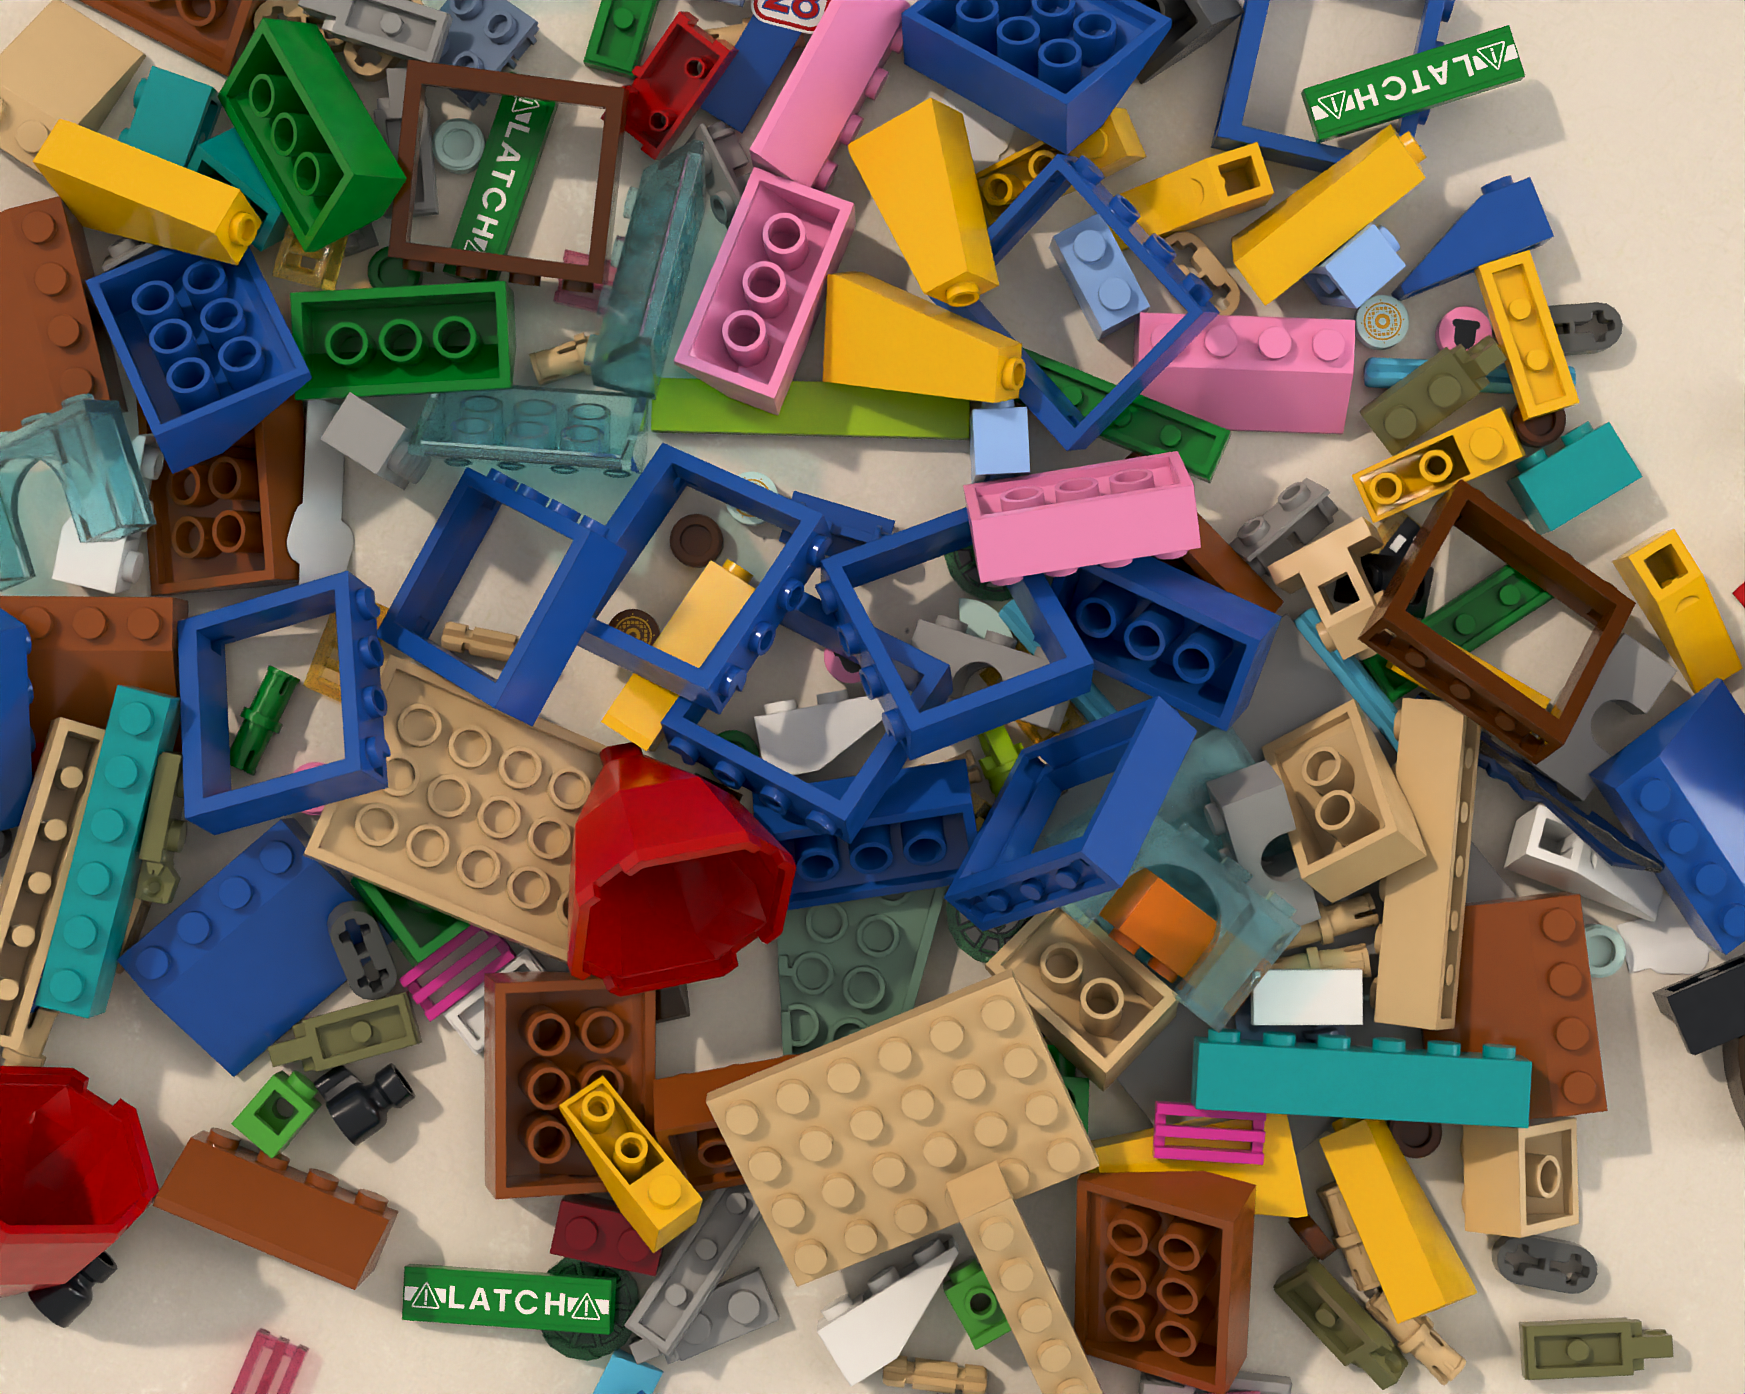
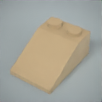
M52 0L0 54V149L42 175L32 161L59 119L67 120L98 132L146 55L61 0Z
M1355 699L1261 747L1265 760L1268 761L1285 786L1296 826L1295 830L1287 833L1301 879L1331 903L1427 856L1413 812L1359 703Z
M1074 903L1034 915L985 964V969L992 976L1012 968L1039 1029L1069 1062L1103 1092L1176 1017L1180 996L1124 947L1110 938L1107 932Z

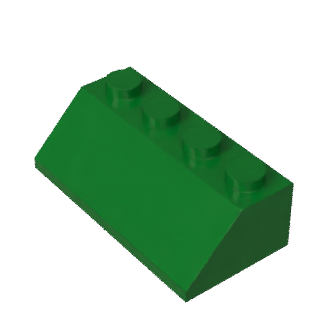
M262 18L217 97L304 252H316L381 218L407 178L318 26L311 23Z
M506 281L290 293L292 336L312 376L311 380L295 392L296 401L346 399L349 392L359 398L510 390L513 387L516 355L514 292Z

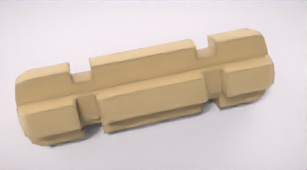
M450 621L446 623L443 629L441 646L454 652L464 653L465 650H468L469 655L507 662L519 640L517 635L479 627L470 630L469 625Z
M899 1355L897 1359L883 1367L882 1379L886 1386L904 1388L906 1383L912 1384V1389L949 1394H955V1390H962L963 1394H985L988 1374L986 1368L980 1365L965 1364V1368H959L956 1362L916 1357L915 1362L908 1361L907 1356Z

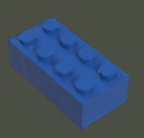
M1151 556L1134 558L1130 564L1119 568H1105L1100 564L1078 567V570L1071 575L1054 577L1051 584L1052 590L1092 657L1094 670L1151 697L1159 695L1169 705L1225 732L1228 731L1249 706L1282 618L1280 615Z

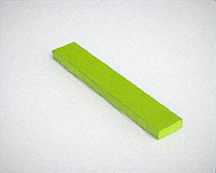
M652 377L651 431L655 433L969 440L970 400L830 382L792 381L777 416L729 398L700 379Z

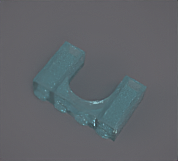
M93 394L76 395L61 402L62 409L55 413H40L29 416L21 421V429L14 432H0V592L36 577L19 521L18 498L25 476L40 460L45 462L55 472L62 484L80 543L116 542L157 524L119 401L95 400Z
M1161 805L1125 881L1131 875L1146 867L1169 864L1193 871L1210 888L1217 909V923L1213 938L1202 955L1172 991V994L1177 1001L1219 1033L1302 927L1291 920L1297 909L1272 890L1264 898L1247 885L1253 877L1251 873L1229 856H1226L1221 864L1203 851L1210 841L1184 821L1176 830L1160 817V814L1166 808L1164 805ZM1118 889L1059 908L1087 929Z

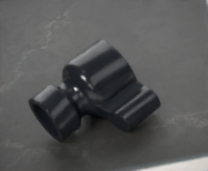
M392 1063L377 1072L374 1082L369 1085L360 1081L344 1065L332 1068L314 1081L315 1087L326 1101V1107L333 1120L355 1146H358L385 1126L387 1112L392 1107L402 1108L416 1097L409 1083Z
M104 1251L65 1284L30 1291L28 1295L44 1316L56 1325L66 1328L90 1305L93 1297L92 1287L96 1283H104L118 1268L111 1256Z

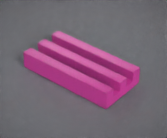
M471 925L398 980L404 988L407 987L412 994L413 1000L417 1005L420 1004L425 1011V1016L431 1022L483 983L484 973L497 972L517 956L504 938L483 930L488 936L485 941L422 988L417 981L418 978L483 930ZM496 946L501 953L499 957L436 1005L429 997Z
M1155 1101L1152 1156L1161 1159L1263 1165L1264 1121H1266V1113L1195 1109L1192 1103ZM1166 1115L1252 1120V1130L1166 1124ZM1165 1137L1251 1142L1250 1150L1165 1145Z

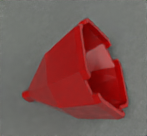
M633 742L608 746L602 749L599 756L603 768L600 770L575 823L569 874L567 965L570 974L583 981L590 975H594L603 980L608 992L619 997L727 975L739 966L736 953L757 937L760 938L761 942L768 945L782 934L796 871L792 855L733 795L705 779L644 755L641 747Z
M0 1066V1298L65 1284L110 1247L154 1202L159 1192L136 1108L121 1098L112 1106L87 1089L89 1078L75 1068Z

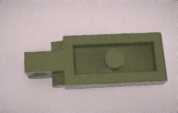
M1491 335L1486 336L1467 351L1462 344L1451 350L1445 347L1363 407L1359 412L1389 453L1394 456L1480 394V390H1483L1490 383L1486 376L1507 360V357Z
M166 751L159 754L139 854L142 864L135 898L161 904L172 903L181 879L173 867L175 864L173 858L175 852L180 853L182 851L187 835V821L181 820L184 807L182 752Z
M409 991L302 1020V1023L292 1026L294 1039L276 1043L267 1048L272 1067L301 1060L304 1072L311 1070L319 1072L421 1043L422 1039Z
M1314 1256L1278 1278L1273 1286L1276 1294L1344 1366L1353 1363L1357 1367L1362 1368L1382 1390L1399 1381L1405 1367L1408 1365V1361L1392 1342L1391 1338L1387 1336L1386 1332Z
M1620 1317L1519 1322L1521 1369L1525 1380L1634 1375V1371L1644 1370V1359L1673 1357L1672 1335L1667 1334L1665 1329L1642 1330V1321L1639 1319Z

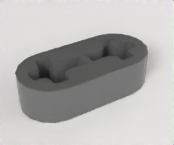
M1593 302L1548 306L1554 326L1563 327L1564 334L1557 335L1564 356L1594 354L1604 351L1615 344L1622 334L1623 323L1621 316L1614 307L1607 303ZM1593 315H1596L1598 323L1607 324L1608 332L1600 335L1599 340L1595 341V337L1591 332L1575 333V326L1588 323L1592 320Z
M353 900L342 902L329 914L327 927L332 945L353 992L362 999L375 1000L383 998L395 987L397 973L374 913L366 904ZM350 919H355L356 923L360 925L363 942L355 945L350 933L345 931L346 926L344 922ZM369 956L379 975L377 980L371 982L364 975V968L361 959Z
M1539 1235L1523 1238L1501 1236L1495 1242L1492 1249V1262L1495 1269L1508 1281L1516 1284L1576 1294L1588 1290L1595 1282L1597 1276V1263L1594 1256L1581 1245L1571 1241ZM1518 1244H1522L1524 1252L1532 1257L1539 1258L1538 1265L1520 1263L1518 1271H1514L1513 1265L1505 1260L1507 1252L1515 1253L1518 1249ZM1571 1254H1574L1575 1260L1583 1265L1581 1273H1572L1570 1281H1566V1275L1556 1268H1551L1550 1262L1551 1260L1563 1263L1569 1262Z

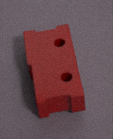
M678 12L642 66H635L632 73L637 76L633 83L622 86L629 90L625 131L643 144L640 149L654 160L665 159L739 52L738 49L725 39H715L697 25L699 19L690 12ZM699 62L702 65V71L700 74L697 70V65ZM604 112L603 115L601 116V119H602L603 121H604V118H605V112ZM662 115H664L666 119L665 126L662 124L661 121Z

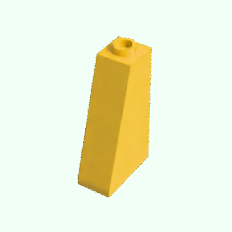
M929 98L848 144L849 154L924 294L953 307H964L978 301L981 294L999 286L962 113L933 98Z
M59 119L32 161L82 226L238 265L263 223L240 189L67 120Z
M1390 124L1231 238L1233 262L1263 304L1266 306L1422 182L1426 177L1419 163L1427 158L1425 153L1409 131L1399 136L1392 124Z
M849 271L827 275L822 382L990 403L1019 398V390L1023 386L1026 375L1025 362L1021 358L1022 343L864 272Z
M726 559L722 567L710 560L652 646L700 668L755 591V588L749 585L753 575L729 559ZM633 673L601 722L645 751L655 752L665 737L660 722L680 695Z
M1266 1113V1121H1264L1263 1165L1154 1158L1152 1156L1154 1128L1091 1140L1098 1156L1099 1167L1086 1171L1087 1173L1207 1171L1255 1184V1214L1293 1218L1308 1216L1287 1114ZM1203 1117L1169 1124L1252 1130V1120ZM1165 1137V1145L1250 1150L1251 1142Z
M1341 1118L1333 1122L1331 1125L1334 1133L1318 1140L1397 1324L1431 1313L1477 1294V1290L1385 1120Z

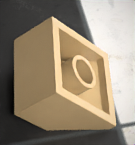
M1577 1117L1529 1119V1128L1463 1124L1460 1152L1464 1161V1190L1461 1204L1465 1213V1231L1523 1238L1579 1224Z

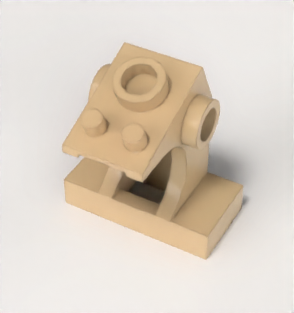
M1363 516L1267 566L1275 585L1287 593L1292 594L1306 586L1322 620L1315 625L1318 635L1326 649L1330 653L1338 650L1343 660L1355 654L1358 655L1360 660H1365L1377 654V652L1358 640V637L1385 590L1374 593L1363 570L1361 557L1384 546V543L1377 528ZM1348 574L1360 600L1336 612L1324 586ZM1385 629L1386 632H1388L1392 636L1394 635L1391 631Z

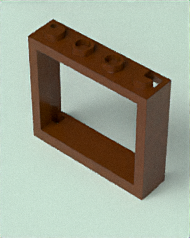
M408 59L397 161L407 179L393 200L388 257L403 258L402 269L434 273L435 263L456 265L455 276L487 280L488 270L509 272V283L540 286L541 276L562 279V290L593 293L594 283L608 284L629 90L623 87ZM426 86L605 109L588 265L410 242Z
M1460 479L1435 502L1358 640L1537 765L1565 744L1636 603L1617 590L1613 584L1603 580L1576 561L1568 552L1559 549L1531 529L1527 523L1517 519L1493 502L1482 491ZM1452 526H1455L1595 626L1551 713L1405 611ZM1385 629H1388V630L1391 631L1394 635L1392 636L1391 634H1389L1388 632H1386ZM1532 731L1533 733L1538 735V738L1530 734V732Z

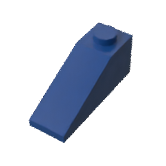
M1511 175L1481 187L1483 195L1469 206L1391 293L1392 297L1399 301L1408 299L1474 273V270L1479 265L1540 247L1554 237L1531 177L1514 183Z

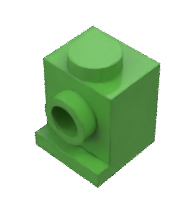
M281 1070L268 1080L231 1124L273 1159L287 1148L292 1139L322 1106L314 1098L318 1090L314 1083L302 1073L294 1070L289 1076ZM280 1098L286 1099L293 1105V1113L290 1117L282 1116L278 1112L277 1102Z
M976 1258L966 1260L948 1272L950 1280L943 1283L944 1293L970 1337L975 1350L1011 1331V1327L989 1281ZM978 1293L986 1294L991 1299L989 1307L982 1311L975 1310L970 1305L972 1297Z

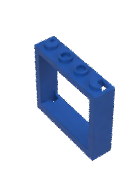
M1244 0L1242 8L1244 13L1240 17L1211 148L1230 151L1258 142L1263 160L1323 173L1351 153L1352 150L1321 143L1317 144L1316 142L1242 126L1270 0ZM1425 0L1413 55L1444 45V42L1437 41L1440 22L1449 21L1455 0ZM1430 109L1399 118L1396 129L1399 136L1409 131L1415 137L1417 124L1425 125Z
M1057 154L987 229L995 266L1072 185L1188 311L1086 417L1081 414L1022 348L1021 358L1025 362L1026 375L1023 386L1019 390V398L1066 451L1086 449L1220 312L1209 301L1213 297L1209 287L1193 273H1189L1186 276L1173 262L1177 257L1173 248L1159 235L1153 233L1149 236L1136 222L1141 217L1138 210L1120 194L1112 196L1101 184V181L1105 178L1104 174L1090 159L1083 155L1077 158L1076 156ZM929 296L937 306L1015 340L980 300L968 306L953 307Z
M662 443L605 525L610 529L605 538L628 552L577 646L720 715L736 690L741 692L744 688L747 673L757 657L764 655L770 649L775 638L776 628L786 613L793 611L799 605L803 597L805 584L815 569L820 568V560L825 559L826 552L834 542L824 514ZM686 486L792 533V536L703 670L596 619Z
M466 467L379 626L377 635L378 638L493 708L533 727L628 551L607 540L605 537L610 529L596 520L584 515L578 524L577 522L581 514L557 500L552 499L549 506L546 507L550 499L549 497L523 483L520 484L516 492L515 490L519 482L494 468H491L487 476ZM504 504L573 540L500 676L498 679H495L433 642L429 637L498 510Z
M967 507L820 560L821 583L816 584L815 588L821 598L822 610L826 615L833 613L839 624L837 626V634L844 653L847 657L855 655L861 666L859 675L866 695L870 700L878 699L884 710L882 720L888 737L893 736L895 741H900L910 761L1089 693L1091 690L1094 661L1043 573L1023 576L1024 578L1020 582L1006 586L1050 664L919 713L854 588L973 545Z
M349 571L177 621L185 819L213 835H218L388 788L386 757H390L391 754L384 735L383 716L387 714V701L381 689L380 667L384 662V654L378 640L376 618L380 615V607L375 604L374 590ZM336 612L345 759L232 790L225 644Z
M804 592L799 605L793 611L786 613L780 625L859 664L855 655L847 657L844 653L837 634V626L839 624L833 613L826 615L822 610L821 600ZM745 605L742 607L740 612L737 614L735 619L732 621L730 626L727 628L725 633L722 635L720 640L717 642V644L715 645V647L710 652V654L705 659V661L699 669H704V667L710 660L711 656L713 655V653L715 652V650L717 649V647L719 646V644L721 643V641L723 640V638L725 637V635L727 634V632L729 631V629L731 628V626L733 625V623L735 622V620L737 619ZM874 627L904 685L913 692L911 698L919 713L946 703L954 691L950 665ZM682 696L678 697L660 722L668 743V749L681 755L683 763L693 766L698 762L713 770L714 776L726 786L735 790L744 787L756 793L760 801L771 810L779 814H786L789 811L804 819L806 825L819 836L825 832L849 844L852 843L908 759L900 741H895L893 736L888 737L885 732L839 800L697 725L708 709Z
M1158 695L1022 749L944 899L983 932L1121 888L1197 730L1179 714L1176 708H1172ZM1040 756L1047 764H1044L1038 757ZM1114 772L1083 836L1031 854L1062 791Z

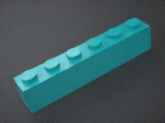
M117 685L35 1002L36 1006L87 1019L106 1012L118 965L117 959L121 954L135 899L142 864L139 854L158 757L162 752L173 751L181 721L179 697L135 686Z
M1209 1028L1208 1037L1194 1036L1191 1103L1195 1109L1529 1128L1532 1061L1522 1055H1516V1046L1505 1044H1483L1482 1053L1462 1052L1461 1043L1451 1041H1428L1426 1050L1406 1048V1040L1397 1038L1376 1037L1373 1038L1372 1046L1351 1045V1037L1343 1035L1320 1034L1318 1035L1317 1043L1296 1042V1034L1289 1032L1264 1031L1263 1040L1241 1039L1240 1030Z

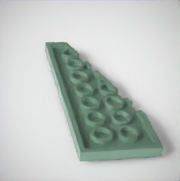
M947 886L787 910L783 932L777 937L783 1055L809 1052L914 1009Z

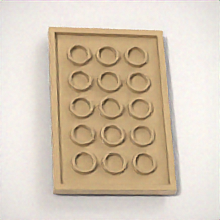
M390 654L380 677L381 689L387 701V714L383 716L384 735L391 754L390 757H386L388 788L325 805L303 856L567 964L569 874L575 823L600 770L603 768L599 754L602 749L608 746L539 717L532 727L493 708L441 675Z
M1012 968L707 1093L706 1104L797 1287L959 1223L958 1215L945 1183L995 1160L1000 1167L1014 1200L1099 1167L1096 1151Z

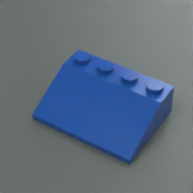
M918 0L901 13L905 65L1066 155L1104 124L1172 26L1171 18L1136 0Z
M250 247L247 248L238 265L164 248L85 280L150 429L172 474L224 453L312 379L310 371Z
M1716 678L1592 771L1589 776L1631 839L1664 863L1665 868L1661 873L1652 864H1649V866L1697 938L1727 955L1745 941V715L1723 680Z
M295 818L280 819L117 959L149 999L233 1077L238 1075L266 1051L268 1046L273 1045L293 1025L301 1021L347 981L332 945L327 921L332 910L342 902L353 900L366 904L339 870L303 856L311 837ZM376 918L388 946L393 940ZM355 919L344 922L346 926L345 931L350 933L354 945L363 942L360 925L356 923ZM370 956L361 959L363 967L371 961Z

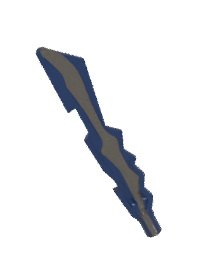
M1420 692L1415 697V699L1433 700L1423 692ZM1481 730L1478 766L1485 769L1489 777L1507 782L1522 800L1543 803L1611 866L1655 873L1663 871L1665 865L1662 861L1594 811H1591L1589 815L1584 813L1557 793V784L1518 756L1500 747L1491 740L1492 737Z

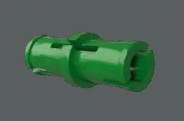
M270 665L250 708L244 706L240 714L244 720L230 747V765L244 770V772L255 775L257 765L273 733H280L283 724L279 723V720L296 685L300 682V679Z

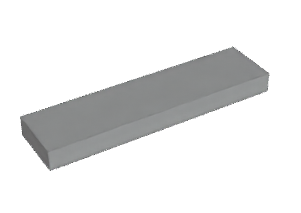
M746 1184L712 1191L699 1211L697 1222L687 1229L624 1325L669 1357H671L762 1218Z

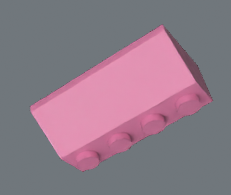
M906 0L830 1L749 149L753 168L762 169L822 192L827 190L838 168V164L832 162L842 143L848 146L849 143L854 141L863 123L864 118L857 115L867 97L875 100L881 92L889 75V72L883 69L891 52L894 51L900 54L903 51L901 13L910 7Z
M754 167L673 360L674 364L727 397L778 416L827 296V275L837 272L856 226L854 203Z
M1140 312L1134 322L1133 368L1186 314ZM1217 315L1140 395L1230 431L1343 434L1354 374L1355 320Z
M1178 451L963 485L980 583L991 581L992 584L998 586L1012 585L1020 582L1024 578L1023 576L1045 573L1051 577H1062L1075 573L1078 567L1100 564L1105 568H1119L1130 564L1134 558L1154 555L1159 559H1175L1184 556L1187 550L1201 548L1194 484Z

